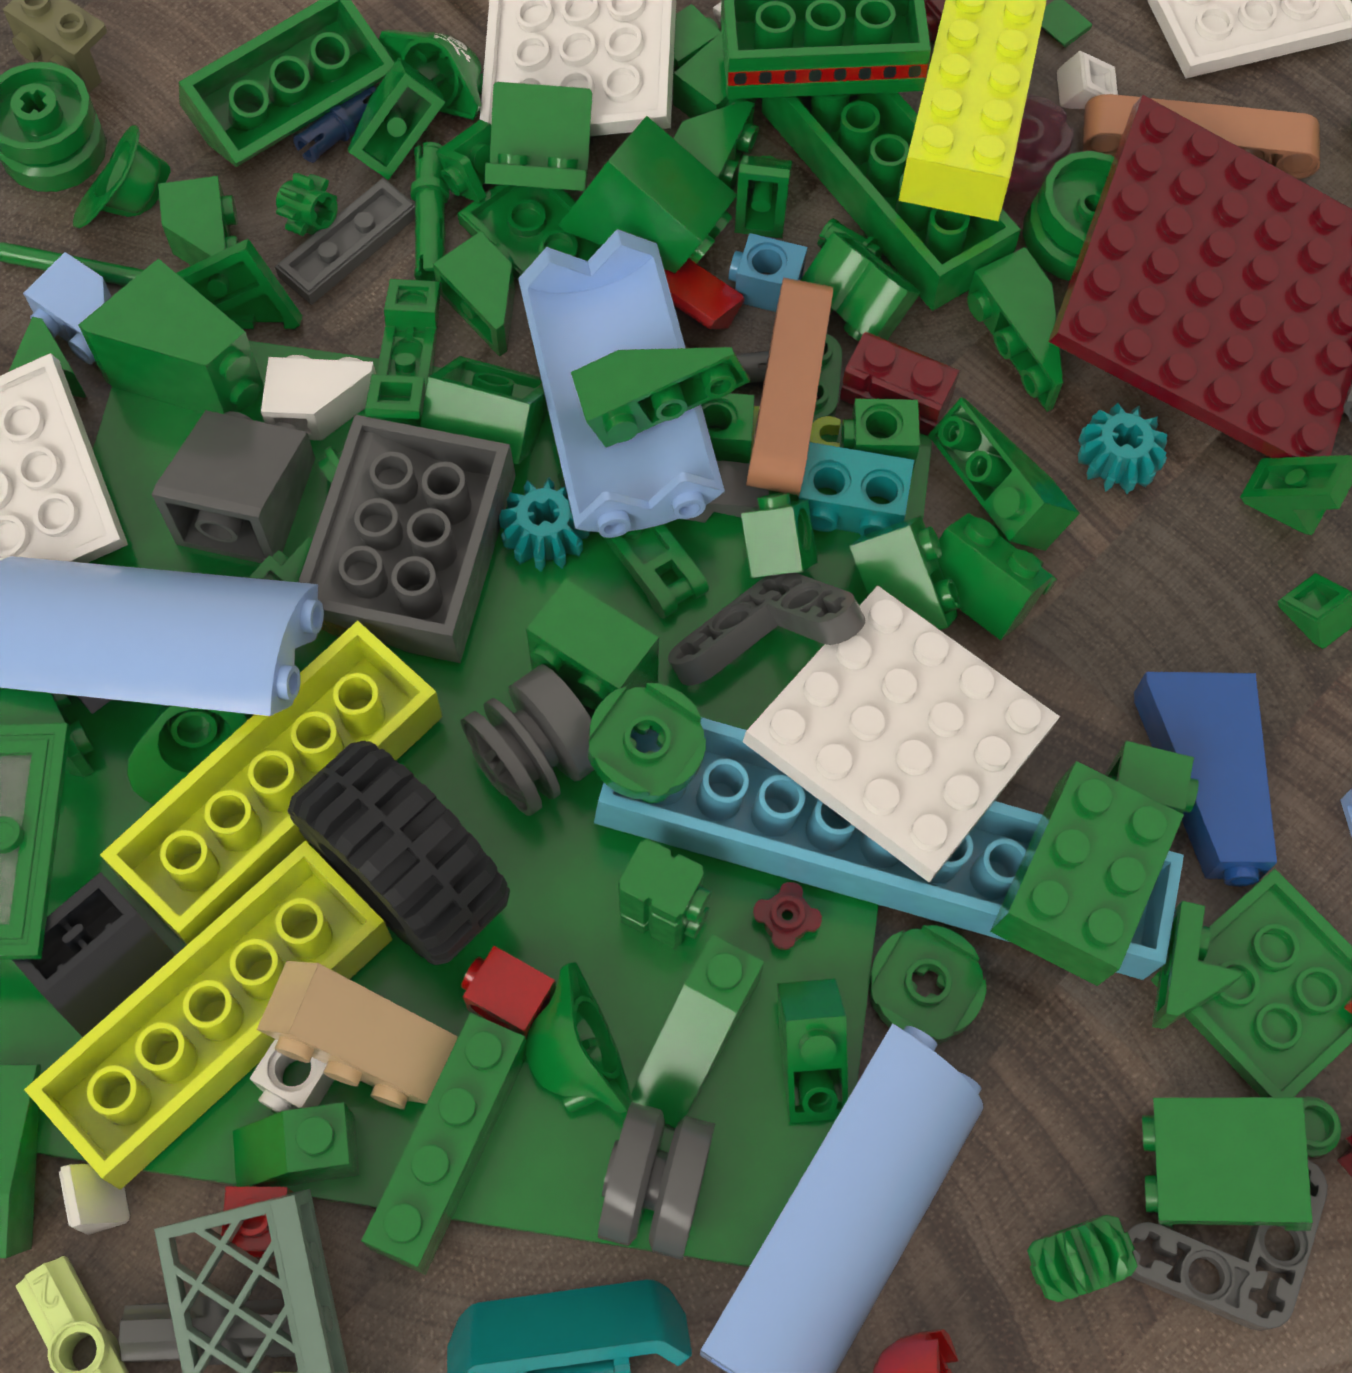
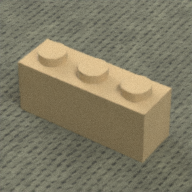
M286 961L257 1028L258 1031L278 1040L275 1046L277 1052L305 1063H310L313 1057L327 1064L323 1072L326 1076L351 1086H358L359 1082L362 1081L374 1087L370 1095L373 1099L399 1109H404L407 1101L427 1104L458 1036L319 963Z

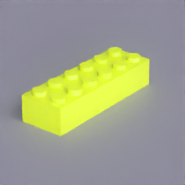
M945 0L907 156L899 201L999 221L1011 176L1047 0Z
M357 620L300 672V688L292 706L272 716L254 714L107 847L100 856L115 874L188 945L306 840L288 814L291 797L351 743L365 740L366 742L370 741L376 744L379 749H384L392 755L396 761L443 717L437 693Z
M305 840L24 1090L103 1180L121 1190L262 1060L275 1039L258 1031L257 1028L286 961L319 963L351 979L392 941L391 935L384 920Z

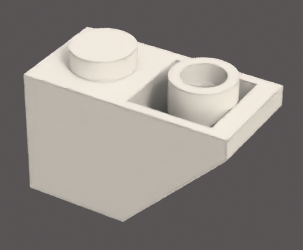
M291 355L287 358L269 357L261 406L264 422L273 425L278 422L289 423L307 432L310 440H323L365 409L371 375L376 374L373 362L362 361L352 357H344L339 360L311 359L303 355Z

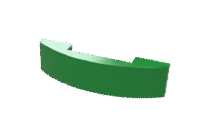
M389 280L384 307L385 330L377 372L371 375L365 406L366 417L420 419L422 417L428 377L432 375L439 317L440 281Z

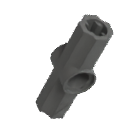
M229 1295L234 1299L238 1297V1295ZM208 1296L197 1297L189 1310L192 1326L211 1339L229 1312L227 1308ZM248 1298L244 1305L273 1324L285 1304L284 1299L249 1300ZM169 1303L125 1306L119 1329L122 1362L180 1360ZM237 1316L220 1345L246 1361L247 1358L254 1357L266 1334ZM287 1319L281 1330L291 1336ZM274 1340L265 1357H295V1353ZM196 1344L200 1360L205 1350ZM213 1356L208 1365L227 1364Z

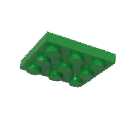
M1274 868L1209 926L1211 937L1208 952L1203 961L1198 960L1201 963L1243 972V976L1227 990L1193 1010L1185 1017L1260 1097H1295L1352 1043V1014L1344 1008L1352 998V945ZM1160 971L1151 979L1157 988Z

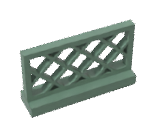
M310 1189L154 1229L182 1373H203L213 1356L239 1373H262L257 1368L274 1340L295 1353L298 1367L296 1373H349ZM266 1214L271 1243L262 1258L258 1260L232 1243V1240L245 1219ZM231 1223L223 1236L211 1229ZM195 1232L216 1246L199 1275L180 1263L175 1237ZM225 1252L253 1270L237 1299L232 1298L208 1282ZM274 1256L278 1272L268 1266ZM261 1276L282 1290L285 1305L273 1324L244 1305ZM184 1281L192 1285V1288L188 1292L187 1296ZM200 1292L229 1310L212 1339L192 1326L189 1310ZM237 1316L266 1334L250 1363H247L220 1345ZM287 1319L291 1336L281 1330ZM196 1344L205 1350L200 1360Z

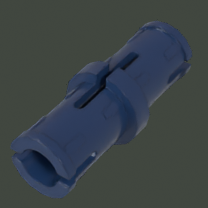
M371 86L345 103L330 109V112L323 115L304 131L296 134L293 141L298 151L309 142L315 141V144L302 154V157L314 163L338 141L345 142L353 137L367 104L363 103V100L373 93L376 88Z

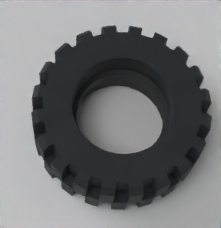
M366 740L349 744L291 797L288 814L304 838L314 847V850L384 920L386 926L397 937L432 965L450 962L507 906L510 889L507 887L508 883L504 876L498 872V867L491 857L483 851L479 842L461 825L460 820L436 798V795L425 784L423 785L418 781L413 773L403 764H399L392 755L384 749H379L376 744L370 741L366 742Z

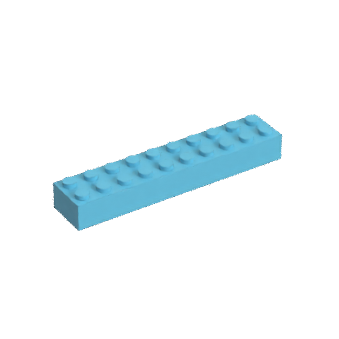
M701 717L700 723L704 730V738L706 737V750L699 771L685 788L669 795L662 802L647 803L642 799H632L617 793L603 783L594 824L1004 941L1007 940L990 932L1042 817V814L994 801L929 883L744 744L743 739L747 730ZM650 729L645 735L637 732L631 735L637 742L636 749L640 752H657L661 749L656 744L659 735L656 731ZM1172 851L1168 852L1122 965L1116 973L1144 980L1166 964L1184 855Z

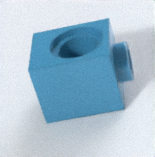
M749 233L744 252H734L728 280L736 282L735 290L743 294V304L776 312L783 277L801 280L805 271L808 247Z

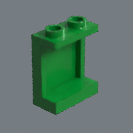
M1303 1097L1153 1098L1154 1115H1142L1144 1151L1156 1152L1157 1175H1145L1146 1212H1158L1159 1225L1166 1228H1173V1224L1285 1226V1231L1311 1230L1313 1221Z

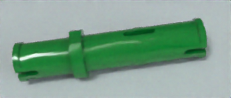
M436 142L423 143V154L420 145L414 149L415 181L410 186L411 199L415 201L414 277L416 280L436 281L433 263L445 256V203L450 198L448 185L441 177L443 167L436 154V151L442 145Z

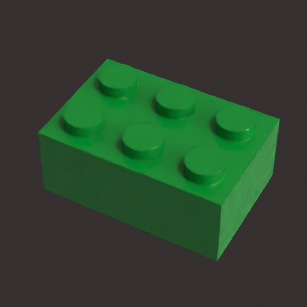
M1076 761L1057 782L990 932L1096 986L1100 985L1117 972L1122 965L1184 814Z

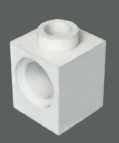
M275 1039L250 1077V1080L263 1091L258 1101L276 1113L318 1106L334 1079L323 1073L327 1064L312 1057L310 1060L311 1071L308 1078L300 1085L286 1086L283 1084V1073L286 1067L296 1060L277 1052L275 1046L278 1040Z

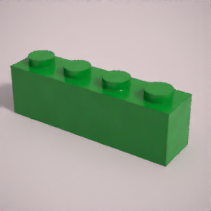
M469 1014L361 1240L371 1251L424 1275L427 1274L526 1059L527 1043L525 1036L475 1014Z

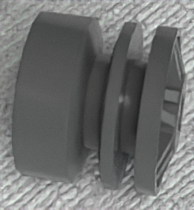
M544 664L537 666L509 686L510 697L516 709L514 714L503 703L492 698L483 704L489 722L477 711L469 713L460 720L462 729L472 747V754L492 785L503 796H507L526 816H531L542 808V801L537 789L548 799H555L561 794L560 785L553 770L554 767H557L574 782L580 781L595 770L588 760L589 728L592 718L566 683Z

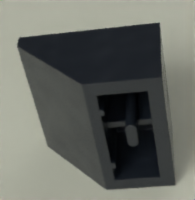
M100 872L47 917L42 959H19L12 961L52 1006L84 1037L169 962L175 954Z

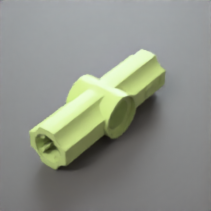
M61 1256L56 1260L43 1263L26 1274L24 1279L16 1285L28 1312L48 1348V1361L50 1368L55 1373H129L124 1362L121 1361L117 1338L111 1331L105 1328L68 1257ZM92 1336L97 1346L96 1356L87 1368L78 1371L72 1359L73 1350L82 1338Z

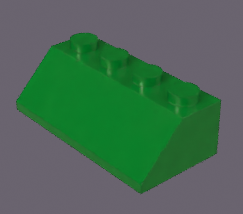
M319 0L179 81V104L205 142L232 165L238 167L330 112V109L345 103L383 80L395 62L351 0Z

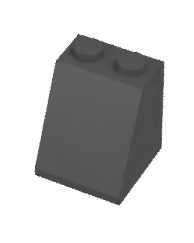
M205 410L156 483L152 492V496L176 545L262 563L269 555L272 557L278 550L283 553L315 461L308 433L295 425L285 422H278L273 425L254 421L238 412L229 411L221 414Z

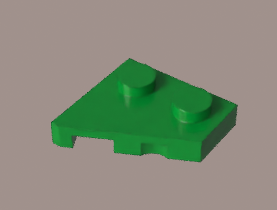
M245 239L176 273L242 329H254L255 322H283L284 329H294L301 324L303 315L249 239Z

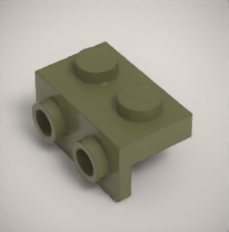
M12 0L3 8V12L14 35L12 42L19 53L32 62L35 60L39 62H52L71 69L84 81L88 93L102 82L90 48L107 33L104 22L69 0Z

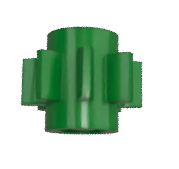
M293 173V180L285 182L280 187L276 197V214L288 218L285 224L286 230L304 236L306 233L314 235L317 231L328 228L334 222L338 211L337 195L326 192L329 180L314 174H310L307 177L299 173Z

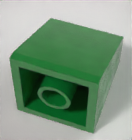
M646 116L607 161L558 226L567 233L599 245H603L617 229L657 243L664 269L676 273L688 258L697 264L713 245L714 239L733 217L726 210L737 194Z
M159 258L78 324L105 381L114 388L199 413H204L207 410L221 414L246 409L253 404L259 392L264 389V384L246 332Z

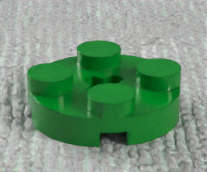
M646 683L645 687H634L626 690L627 686L610 693L595 710L589 728L588 760L600 779L612 790L632 799H642L647 803H659L664 801L669 795L685 788L699 771L706 750V737L704 738V730L700 723L701 716L690 699L667 685ZM650 729L656 731L659 734L656 744L661 749L657 752L648 751L646 753L638 751L636 749L637 742L631 735L635 732L645 735Z
M924 925L921 929H910L906 932L904 930L887 939L873 961L869 981V1002L878 1013L880 1019L889 1028L892 1023L902 1030L906 1026H912L928 1034L937 1044H942L968 1028L981 1010L987 989L986 979L984 978L983 980V971L978 963L980 958L974 947L965 938L945 927ZM928 970L935 972L938 975L936 985L942 989V993L938 996L932 993L927 995V997L921 996L916 992L917 984L912 981V975L915 973L919 976H924Z

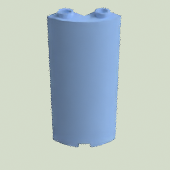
M617 229L588 261L546 247L518 280L575 529L599 532L603 537L614 538L624 535L628 531L655 527L679 518L690 519L699 516L704 512L707 504L725 492L702 406L694 407L676 419L666 420L644 430L628 441L616 443L606 448L586 422L571 375L572 371L617 350L685 348L657 243Z
M10 556L0 561V688L272 716L292 706L294 699L298 695L300 671L297 666H294L295 648L314 641L322 627L324 610L322 602L318 600V584Z
M893 1023L700 1351V1356L726 1373L837 1372L983 1110V1103L979 1096L982 1090L981 1086L967 1075L958 1072L952 1065L934 1052L937 1042L928 1034L912 1026H906L902 1030Z

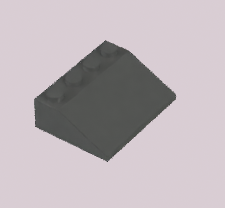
M355 415L298 581L300 583L318 584V600L322 602L324 610L323 620L349 629L358 620L384 644L408 653L460 663L501 528L499 515L501 510H505L507 507V498L509 497V492L512 491L516 477L510 444Z

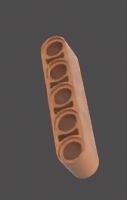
M1102 94L1090 99L1085 105L1083 151H1095L1115 157L1132 107L1140 97ZM1150 98L1297 179L1310 177L1320 168V124L1317 118L1312 115Z
M783 277L746 486L798 496L800 494L833 296L832 286Z

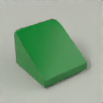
M1314 573L1278 600V607L1321 649L1329 646L1352 628V591L1317 573Z

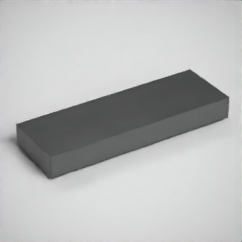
M382 178L340 212L328 228L317 231L275 266L278 277L312 305L415 219V204L387 180Z

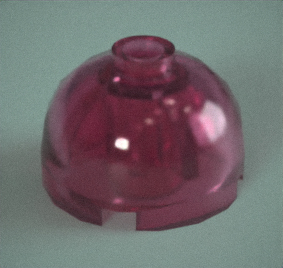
M1027 94L1011 176L1007 187L1008 191L1031 192L1040 189L1055 163L1066 157L1070 152L1074 132L1073 127L1070 129L1066 123L1068 115L1063 108L1047 98Z

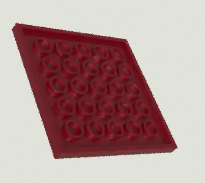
M1142 95L1132 107L1048 342L1270 458L1331 456L1344 411L1343 406L1352 381V208Z

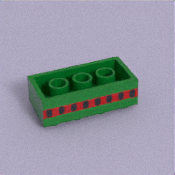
M721 0V32L727 99L924 91L931 52L924 0Z

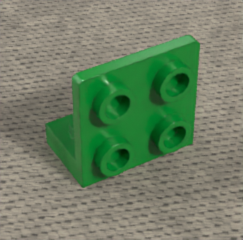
M495 82L493 85L490 163L485 164V184L585 191L588 180L592 91L589 88Z

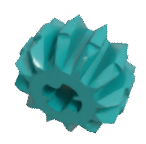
M1119 403L1110 409L1109 414L1098 410L1092 416L1090 423L1083 427L1078 439L1081 446L1077 455L1078 463L1089 466L1086 472L1087 480L1098 477L1105 480V492L1111 489L1114 484H1119L1126 494L1134 490L1136 483L1146 488L1166 462L1167 452L1164 451V448L1167 444V434L1156 431L1158 416L1146 420L1140 417V406L1134 408L1131 413H1126Z
M549 477L544 483L543 488L536 489L527 480L524 485L525 495L509 492V497L507 498L508 509L501 510L499 515L500 527L504 530L501 534L503 545L506 549H515V559L520 565L534 558L535 567L541 572L546 565V560L553 559L555 564L563 569L566 564L565 553L580 557V553L583 551L582 539H587L590 531L575 529L566 486L556 491L554 482Z

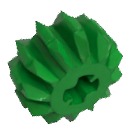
M1110 1215L1092 1218L1033 1241L1027 1249L1032 1264L1030 1269L1036 1284L1040 1285L1045 1298L1056 1302L1089 1294L1095 1290L1125 1280L1138 1267L1133 1253L1135 1248L1128 1231H1124L1118 1217Z

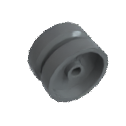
M632 1102L628 1109L620 1138L615 1141L602 1190V1197L605 1198L597 1235L600 1239L629 1246L638 1236L645 1209L652 1210L654 1215L649 1234V1244L652 1252L683 1260L715 1123L685 1116L677 1123L670 1150L665 1152L660 1150L665 1128V1118L662 1110Z

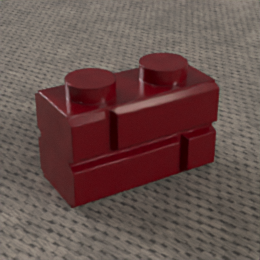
M865 331L844 371L840 400L854 405L855 399L918 400L919 433L928 436L944 417L950 405L960 370Z

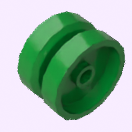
M29 62L10 68L0 75V161L6 173L19 185L37 192H59L78 186L92 176L105 158L107 140L84 81L71 69L52 62Z
M1095 151L1071 153L1056 162L1024 216L1022 235L1029 253L1043 269L1060 279L1071 280L1114 160L1112 155Z

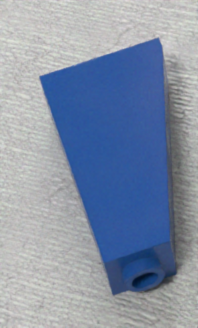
M1146 672L1134 691V703L1152 747L1194 757L1191 778L1198 779L1199 781L1198 793L1192 811L1190 813L1183 812L1182 822L1205 879H1224V883L1229 886H1248L1258 883L1259 879H1262L1277 863L1256 673Z

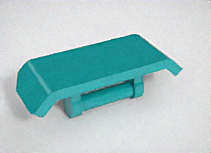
M649 1279L478 1302L469 1306L457 1320L447 1346V1373H631L629 1357L655 1353L671 1363L681 1366L692 1356L686 1313L668 1287L658 1281Z

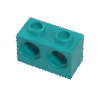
M809 442L799 500L808 499L812 528L818 531L838 529L859 533L862 536L903 522L906 514L914 460ZM831 488L838 494L824 495L817 491V489ZM879 496L887 499L890 503L877 504L869 498Z

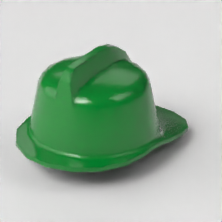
M132 125L125 131L108 164L82 198L74 214V228L80 229L86 226L100 211L125 217L141 215L151 209L159 199L158 184L166 183L171 169L166 161L139 142L140 131L138 126Z
M162 705L157 712L155 721L138 740L128 757L127 776L133 791L144 801L156 804L247 721L245 713Z

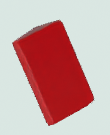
M689 258L676 273L664 269L674 306L708 329L729 328L744 302L743 294L698 264H695Z

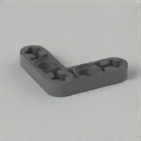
M798 573L770 575L758 581L680 641L670 651L668 661L683 685H696L713 677L777 626L819 643L834 645L855 636L863 628L865 617L854 595L848 591Z
M1308 1160L1313 1223L1310 1231H1288L1293 1237L1295 1244L1294 1253L1289 1260H1277L1266 1250L1264 1243L1265 1234L1274 1225H1252L1243 1257L1239 1259L1162 1225L1145 1222L1127 1230L1132 1243H1140L1147 1237H1150L1154 1240L1152 1250L1160 1255L1171 1258L1177 1255V1248L1182 1249L1184 1253L1174 1267V1281L1167 1278V1274L1173 1266L1155 1260L1148 1263L1146 1267H1143L1139 1264L1140 1253L1134 1250L1133 1253L1138 1267L1130 1277L1249 1329L1264 1331L1282 1326L1289 1320L1294 1311L1326 1201L1328 1184L1325 1174L1318 1165ZM1196 1259L1208 1260L1218 1270L1220 1282L1217 1290L1212 1294L1201 1293L1190 1283L1188 1276L1189 1267ZM1256 1264L1267 1271L1286 1274V1280L1281 1277L1271 1280L1267 1299L1276 1304V1310L1265 1312L1261 1317L1256 1314L1257 1303L1249 1299V1292H1255L1264 1287L1268 1272L1257 1271Z

